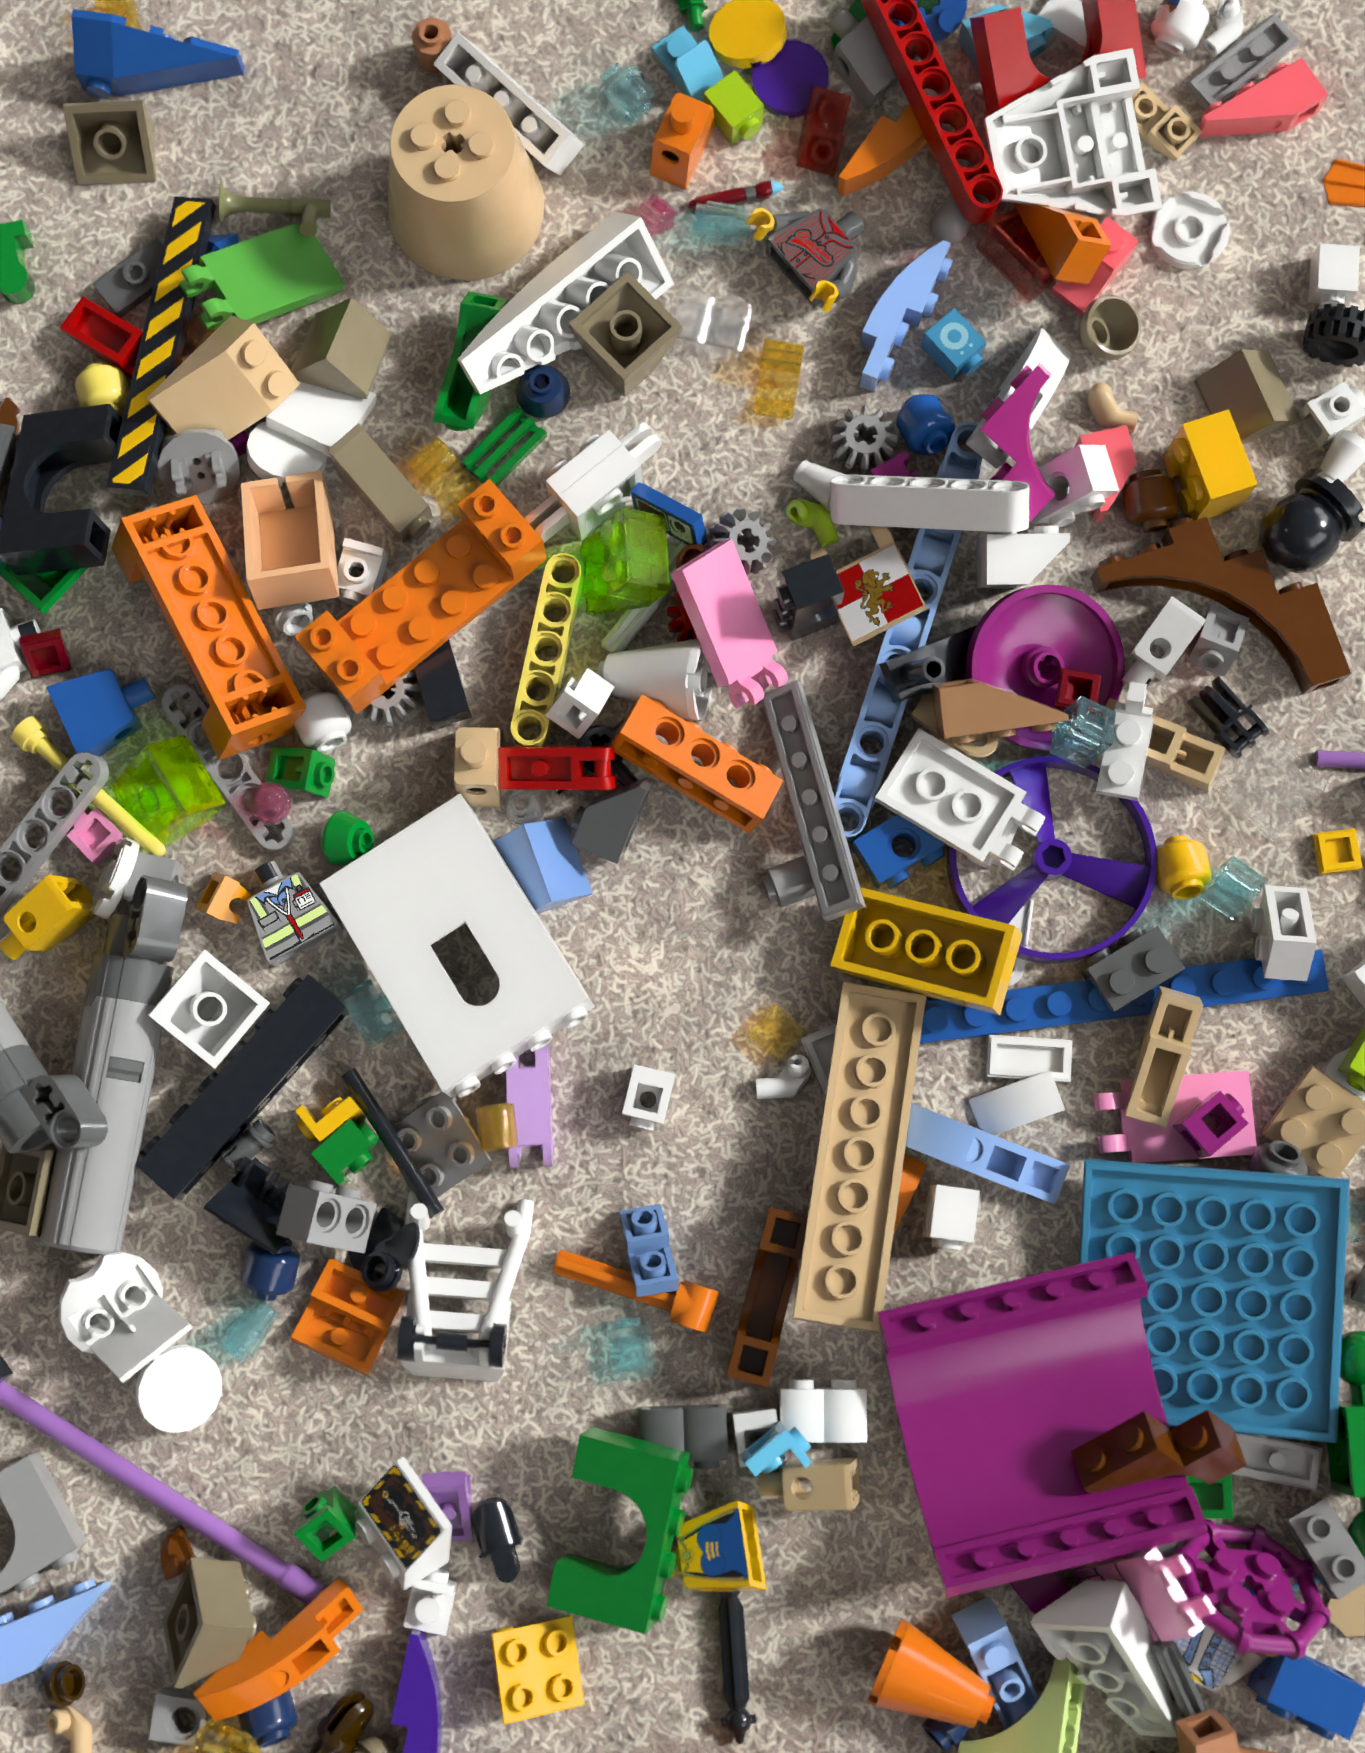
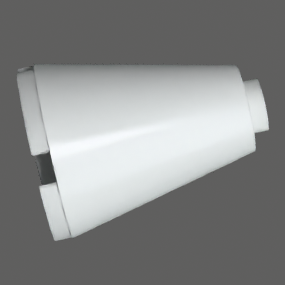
M698 639L609 653L605 661H600L597 675L615 686L610 694L612 696L636 703L639 697L644 695L649 699L660 701L670 712L678 717L691 721L703 720L709 709L712 687L707 688L708 672L712 671Z

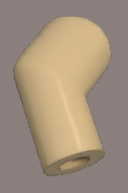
M1100 382L1094 384L1087 394V404L1096 422L1099 425L1110 428L1127 425L1128 432L1133 433L1137 424L1138 413L1119 409L1112 395V390L1107 384Z
M70 1706L58 1707L56 1710L48 1713L45 1722L47 1730L50 1733L61 1734L70 1741V1753H92V1725L86 1718Z

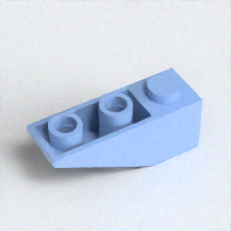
M94 1578L76 1584L68 1588L71 1596L55 1602L53 1595L42 1598L27 1605L30 1613L14 1619L12 1612L1 1615L0 1685L33 1672L44 1665L111 1587L109 1580L96 1585Z
M988 1596L951 1616L979 1677L991 1686L988 1695L996 1698L993 1706L1006 1730L1021 1720L1033 1708L1039 1698L1008 1627L991 1597Z

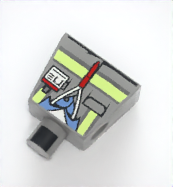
M275 861L267 862L253 871L262 891L247 900V904L264 955L268 963L274 967L344 929L340 921L299 872L284 878Z

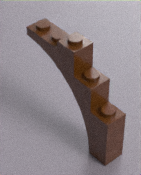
M1187 516L1169 524L1170 528L1161 539L1163 547L1159 543H1154L1139 549L1136 552L1137 555L1122 559L1121 555H1116L1104 559L1098 563L1099 567L1096 568L1090 578L1095 593L1122 587L1160 586L1192 592L1218 602L1235 613L1250 618L1249 622L1273 644L1288 664L1303 695L1341 683L1351 674L1318 583L1303 587L1302 582H1296L1279 589L1277 592L1263 551L1259 550L1248 554L1247 549H1241L1226 555L1222 559L1207 517L1193 520L1192 516Z

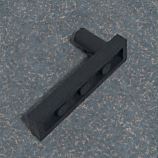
M977 624L879 664L893 703L932 689V684L948 682L965 675L967 651Z

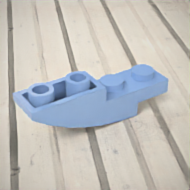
M943 240L921 254L894 279L879 299L861 335L860 346L872 351L863 370L860 387L875 392L879 380L887 382L895 359L889 358L893 346H902L909 325L919 327L923 316L931 317L939 297L938 294L933 293L937 281L945 283L953 263L952 259L947 258L951 243Z
M911 1103L906 1147L1014 1190L1056 1204L1070 1167L1069 1164Z

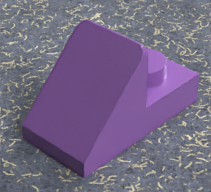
M443 1471L422 1474L423 1485L452 1525L451 1542L473 1541L471 1475H466V1471Z

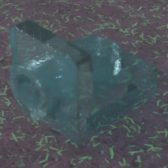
M640 1317L615 1320L616 1328L607 1330L614 1381L657 1376L650 1324L641 1325Z

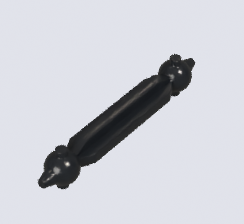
M741 1591L718 1592L723 1597L718 1608L724 1699L730 1708L726 1717L721 1718V1726L727 1727L733 1733L737 1744H743L746 1732L751 1724L756 1723V1715H750L745 1709L750 1694L744 1608L737 1597Z

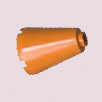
M901 1619L867 1703L884 1709L974 1728L977 1721L986 1724L996 1698L988 1695L991 1687L988 1683L910 1622Z

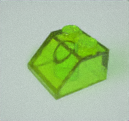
M185 734L146 745L111 786L121 806L163 843L165 847L209 822L226 804L219 788L214 784Z

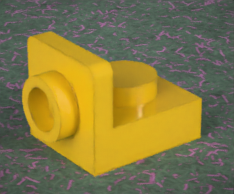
M341 1097L333 1100L321 1111L324 1117L319 1121L302 1104L294 1109L301 1118L296 1122L300 1131L310 1142L317 1138L321 1143L328 1139L349 1119L355 1121L364 1114L356 1100L351 1097L346 1098L344 1101Z

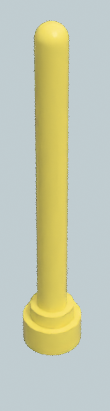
M35 716L27 717L20 722L11 735V740L24 752L39 753L58 772L61 771L69 760L67 756L49 741L50 735L47 734V727ZM84 773L83 778L91 780V778ZM103 789L99 791L92 802L134 841L139 842V845L146 852L162 857L166 851L164 844Z

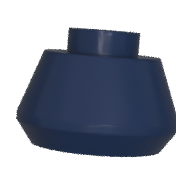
M545 365L535 366L527 370L517 383L516 398L518 404L524 412L535 418L545 419L556 416L564 410L569 402V382L564 374L556 368Z

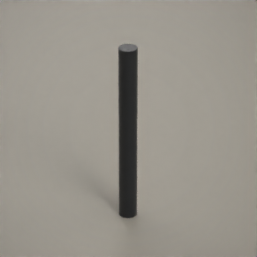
M356 1068L349 1070L341 1078L417 1199L426 1206L429 1218H434L445 1209Z

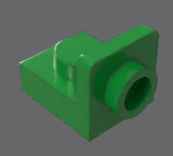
M272 747L265 787L279 791L310 793L320 798H328L335 776V759L313 749Z

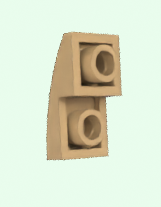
M1143 81L1140 83V89L1132 96L1139 137L1157 152L1176 161L1203 131L1176 104L1169 109Z

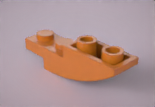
M338 1577L272 1639L263 1630L256 1634L252 1641L247 1642L239 1660L212 1674L193 1695L214 1721L239 1715L282 1695L320 1669L340 1651L333 1638L364 1609L350 1588Z

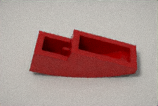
M82 296L59 328L103 362L119 368L126 377L132 380L143 331Z

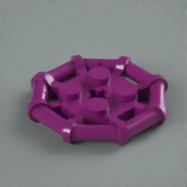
M1207 1519L1206 1535L1190 1538L1180 1548H1176L1171 1552L1170 1557L1182 1554L1191 1569L1190 1573L1178 1576L1181 1589L1186 1598L1191 1599L1200 1595H1206L1216 1611L1213 1615L1204 1616L1199 1620L1234 1647V1652L1244 1656L1246 1652L1285 1655L1290 1660L1300 1659L1305 1656L1306 1647L1317 1633L1330 1624L1331 1612L1322 1602L1312 1574L1315 1569L1314 1566L1307 1559L1301 1560L1265 1533L1266 1528L1256 1524L1252 1528L1222 1525ZM1224 1543L1247 1545L1246 1550L1227 1548ZM1204 1549L1212 1558L1209 1564L1197 1558ZM1198 1581H1201L1204 1592H1201ZM1298 1584L1304 1603L1296 1601L1291 1587ZM1241 1586L1248 1587V1588L1251 1589L1256 1595H1255V1596H1252L1248 1589H1245L1244 1587H1241ZM1223 1611L1233 1618L1232 1621H1229L1221 1613ZM1289 1618L1300 1625L1296 1630L1291 1631L1284 1621Z

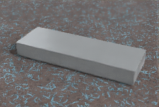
M1273 13L1186 82L1184 88L1204 110L1218 101L1224 104L1232 99L1241 87L1256 80L1296 48L1300 40Z

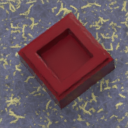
M60 628L19 637V645L31 678L72 670L70 656Z

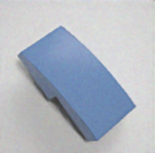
M661 1204L619 1211L636 1297L679 1290L678 1276L670 1250L669 1233Z

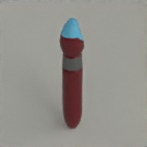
M766 180L757 183L755 186H744L743 188L739 187L706 194L691 200L688 208L692 211L700 212L742 204L756 199L765 200L782 191L783 185L777 181Z

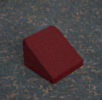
M1061 667L1054 707L1082 721L1091 723L1097 711L1102 675Z

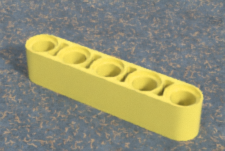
M568 553L553 555L547 561L544 569L511 721V733L516 746H547L550 739L553 721L545 715L558 699L557 696L561 688L583 585L580 563L573 555ZM562 569H568L575 574L574 578L567 583L556 582L553 578ZM552 608H561L567 612L565 618L559 622L548 621L545 615ZM552 646L558 650L557 656L551 661L539 660L536 655L542 647ZM536 685H544L550 689L548 696L540 701L531 699L528 693ZM527 724H536L541 727V733L536 739L525 740L520 737L521 729Z

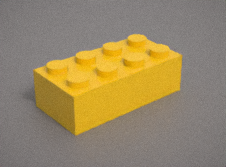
M860 887L866 907L844 916L831 967L839 973L926 995L931 998L996 1015L1001 1014L1022 938V933L1016 926Z

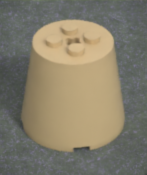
M443 85L422 92L402 109L391 133L387 213L391 231L397 244L415 265L440 278L442 276L462 279L464 281H477L496 276L513 267L528 253L535 243L540 232L545 204L543 188L538 174L508 114L493 97L470 86Z

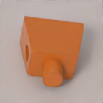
M675 93L653 140L651 176L684 190L687 189L716 127L713 107L682 93ZM675 153L680 161H672L667 157Z

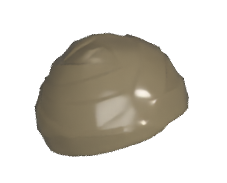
M1107 294L1089 304L1080 319L1078 330L1081 344L1090 354L1103 359L1117 360L1129 354L1136 347L1141 336L1142 325L1139 314L1129 301L1120 296Z

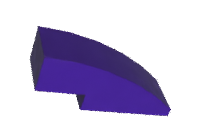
M415 1629L411 1631L391 1721V1724L408 1727L403 1753H440L442 1744V1704L437 1671L424 1631Z

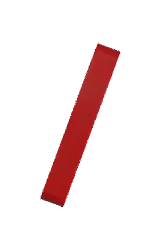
M861 0L961 214L971 223L981 224L987 222L993 216L1002 198V184L915 1ZM891 20H900L905 26H897ZM907 54H915L922 61H913L908 58ZM923 89H932L939 96H929L923 91ZM940 124L952 126L955 132H946L941 128ZM957 159L967 160L972 167H962L957 162ZM973 195H983L988 199L989 203H980Z

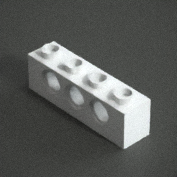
M456 33L433 65L454 84L470 86L493 97L508 114L524 148L541 164L556 174L561 175L585 145L481 49L460 33Z

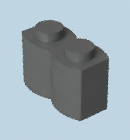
M727 1404L641 1407V1440L690 1452L689 1461H694L695 1469L720 1468V1461L728 1460Z

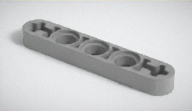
M179 684L170 687L162 698V707L165 714L256 840L266 850L271 852L287 850L295 839V829L280 806L241 753L227 757L238 760L240 764L238 774L231 779H223L219 776L218 767L224 759L218 760L211 745L201 747L195 742V734L202 727L201 723L208 707L190 686ZM179 695L184 699L191 696L192 699L187 703L188 707L196 717L202 711L204 716H200L190 722L181 710L177 709L173 712L172 709L177 705L174 699ZM189 723L188 726L184 729L183 724ZM250 790H257L263 796L262 806L253 812L245 811L241 805L243 795ZM272 807L275 812L267 815L277 827L285 826V829L281 832L284 839L278 843L274 839L266 841L265 838L270 833L261 820L256 826L252 823L254 820L264 817Z
M83 752L71 757L1 846L0 886L5 887L6 891L0 890V917L7 911L105 785L109 769L103 758ZM83 764L91 766L90 771L94 775L91 780L83 778L84 772L81 770ZM67 783L77 784L75 788L82 790V793L80 794L77 790L68 787ZM66 793L70 798L71 807L65 815L59 816L54 812L53 801L59 794ZM40 825L46 834L45 841L40 847L33 848L28 842V833L34 826ZM14 857L20 864V873L14 880L9 881L3 874V865L9 858Z

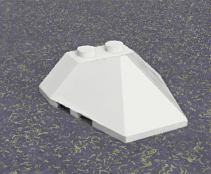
M1133 48L1094 55L1083 61L1079 66L1063 75L1057 76L1039 89L1024 95L983 120L991 163L1003 188V195L1000 201L1029 205L1037 204L1115 217H1127L1158 211L1163 208L1156 169H1145L1132 96L1140 89Z

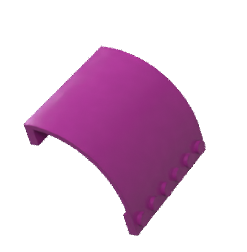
M1134 1252L878 1312L886 1365L901 1434L925 1527L947 1598L1207 1534L1206 1520L1186 1476H1168L1104 1492L1089 1493L1082 1487L1071 1453L1073 1449L1143 1411L1169 1428L1152 1368L1140 1307V1298L1148 1297V1285Z

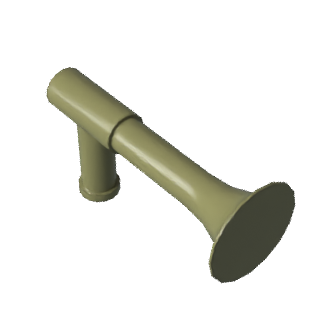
M220 182L219 220L222 225L223 220L229 215L245 212L301 216L300 233L305 237H312L317 233V217L330 218L331 200L240 196L229 192L224 188L223 183Z

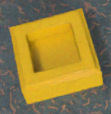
M1355 828L1314 833L1312 835L1319 875L1362 869Z

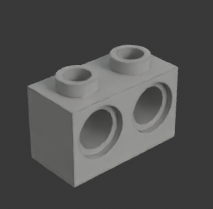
M308 1179L306 1187L289 1184L276 1235L364 1254L377 1203L360 1200L362 1191L337 1186L336 1192L332 1193L334 1185Z
M1317 1498L1282 1520L1304 1558L1309 1560L1314 1566V1573L1330 1598L1339 1600L1365 1584V1559L1326 1498Z

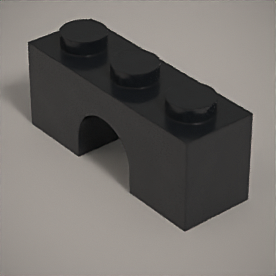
M829 554L781 571L780 585L776 587L778 598L774 599L776 609L773 610L774 619L781 633L788 631L791 641L837 624L839 613L836 605L842 603L844 589Z

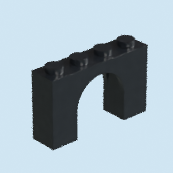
M111 404L23 415L21 430L17 436V450L14 465L10 471V484L7 499L3 506V519L0 529V559L16 575L105 566L111 530L91 508L45 513V503L52 487L68 472L81 466L113 461L122 417Z

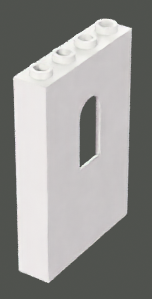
M461 794L453 797L319 883L442 1092L451 1098L457 1095L461 1098L473 1093L480 1087V1080L493 1072L497 1075L507 1071L516 1064V1057L528 1049L533 1052L543 1048L552 1041L553 1037L551 1035L564 1026L569 1029L579 1025L589 1016L587 1012L595 1007L471 806ZM465 923L499 977L500 987L496 997L490 1003L482 1006L470 1005L462 999L430 946Z

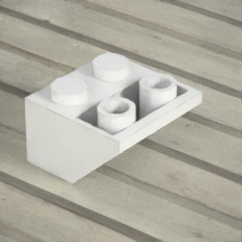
M1035 526L1033 529L1027 530V534L987 531L986 535L976 540L977 589L1019 588L1029 584L1070 542V533H1059V526Z

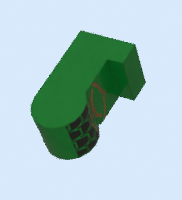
M23 220L0 224V292L12 304L26 303L35 293V283L26 269L23 251L24 249L34 248L32 233Z

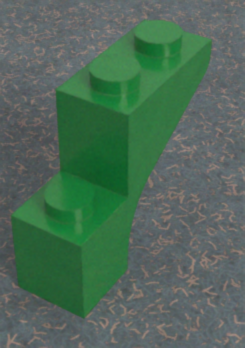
M469 291L460 303L454 348L435 405L433 422L445 424L446 428L454 431L474 429L487 408L491 390L482 394L476 393L457 359L483 328L508 303V299Z

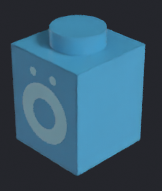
M953 308L924 333L921 347L953 381L962 373L968 377L980 367L984 361L982 355L987 342Z

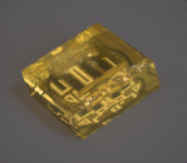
M775 1003L747 1035L778 1063L806 1031Z

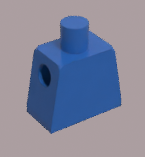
M112 669L102 670L46 687L76 753H90L99 757L143 727L134 708L155 699L153 690L145 677L124 686L120 677Z

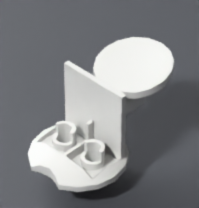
M123 1251L107 1255L102 1254L89 1272L78 1278L68 1280L59 1299L58 1318L65 1337L81 1351L95 1354L122 1383L141 1370L136 1382V1403L142 1416L157 1429L178 1433L190 1431L203 1424L216 1410L222 1395V1376L216 1362L199 1348L186 1344L171 1346L190 1331L192 1326L162 1299L163 1287L154 1268L140 1256Z

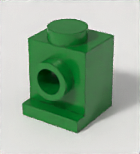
M349 1119L311 1154L339 1186H345L350 1181L345 1175L349 1170L356 1174L372 1161L373 1156L370 1152L376 1147L380 1138L365 1121L358 1126L355 1121Z
M335 1486L328 1491H321L311 1497L303 1506L300 1525L294 1528L293 1534L322 1563L356 1538L355 1522L357 1508ZM334 1529L338 1531L331 1537H329V1533L331 1531H333Z

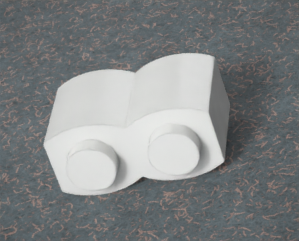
M788 1379V1387H779V1422L781 1421L788 1431L795 1426L808 1443L867 1442V1389L857 1387L856 1379H831V1387H814V1379Z

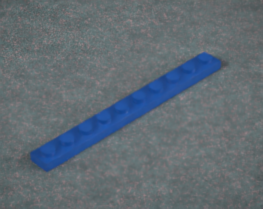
M1315 950L1307 981L1264 978L1262 961L1255 958L1185 967L1184 970L1113 1013L1110 1012L1090 979L1007 990L1000 1015L939 999L926 1000L920 1044L1150 1015L1159 986L1200 997L1203 1008L1327 992L1329 987L1322 950Z

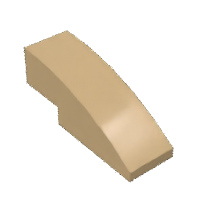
M1109 698L1093 733L1094 738L1105 744L1111 714L1115 709L1116 702H1119ZM1152 715L1154 723L1145 765L1205 792H1209L1224 758L1225 747L1186 732L1187 728Z
M1159 986L1139 1052L1125 1116L1167 1127L1192 1051L1191 1042L1203 1008L1200 997Z

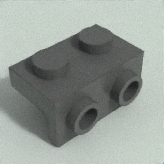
M1141 926L1121 938L1125 944L1124 947L1114 953H1111L1109 948L1106 947L1087 959L1090 967L1081 974L1085 980L1090 978L1111 1013L1185 969L1158 926L1148 932Z

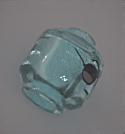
M615 63L600 75L599 78L603 83L599 86L596 96L615 123L621 124L626 122L629 126H632L654 108L651 102L655 97V92L636 65L631 64L621 67L619 63Z

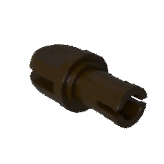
M351 1691L336 1702L329 1714L318 1723L319 1739L309 1753H350L354 1750L359 1736L373 1716V1704L369 1699H365V1694L359 1691Z

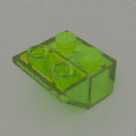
M622 507L582 540L580 557L584 568L582 593L586 602V614L599 615L649 607L670 591L665 516Z

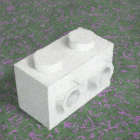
M1265 885L1260 907L1253 908L1251 914V932L1258 934L1255 943V959L1262 961L1264 978L1307 981L1317 945L1307 888Z

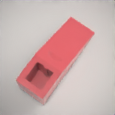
M1302 57L1289 65L1283 62L1273 68L1267 74L1266 79L1255 85L1254 82H1249L1241 87L1234 94L1233 99L1224 104L1218 101L1209 106L1201 115L1202 120L1199 128L1203 132L1199 135V138L1287 132L1317 114L1328 97V93Z

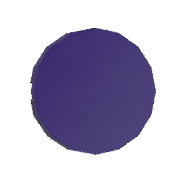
M786 40L782 50L772 60L764 64L759 61L754 63L752 68V91L764 104V109L777 116L780 114L789 116V118H799L813 112L823 102L829 86V68L823 55L812 45L798 40Z

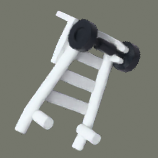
M413 1191L408 1193L405 1225L409 1223L418 1224L420 1242L414 1259L408 1263L411 1293L408 1295L406 1316H402L400 1321L397 1358L412 1375L493 1382L500 1380L505 1371L511 1301L508 1300L531 1234L533 1201L527 1199L518 1200L516 1211L511 1210L505 1214L506 1233L511 1238L508 1250L423 1243L422 1231L427 1230L430 1226L426 1206L419 1202ZM425 1262L501 1268L497 1282L427 1277ZM428 1296L488 1300L490 1303L486 1315L430 1311ZM431 1330L478 1333L479 1336L478 1339H469V1334L438 1332L437 1336H432Z

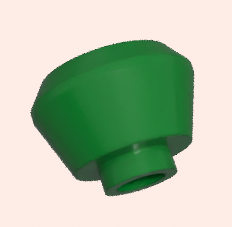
M339 810L332 814L323 824L320 833V847L326 859L334 866L342 867L348 865L373 848L374 835L367 822L349 811Z

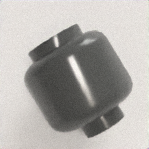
M1280 1140L1258 1146L1246 1171L1307 1175L1308 1168L1300 1150L1294 1145Z

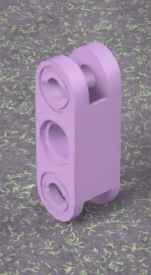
M548 1043L543 1048L535 1051V1066L521 1067V1055L515 1058L517 1060L516 1064L506 1071L510 1168H519L522 1147H541L544 1167L553 1166L550 1050Z

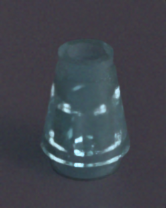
M258 1300L255 1305L253 1304L221 1330L223 1335L218 1339L217 1343L243 1364L249 1356L251 1358L254 1357L279 1314L265 1301Z

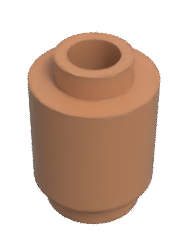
M425 18L418 22L412 31V42L417 62L422 69L431 73L441 72L433 64L452 40L449 26L441 19Z

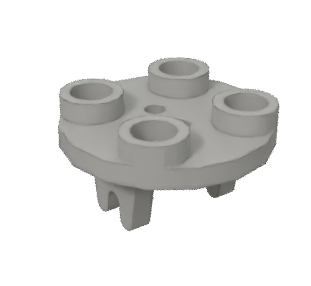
M215 428L187 429L163 441L158 459L159 478L166 490L176 498L181 500L197 495L201 504H210L223 499L235 488L240 475L239 456L233 445L220 430ZM194 458H199L200 460H199V461H194L193 459H194Z

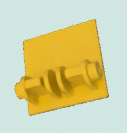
M572 1616L514 1629L513 1626L500 1627L496 1629V1633L491 1634L502 1722L504 1725L584 1705Z

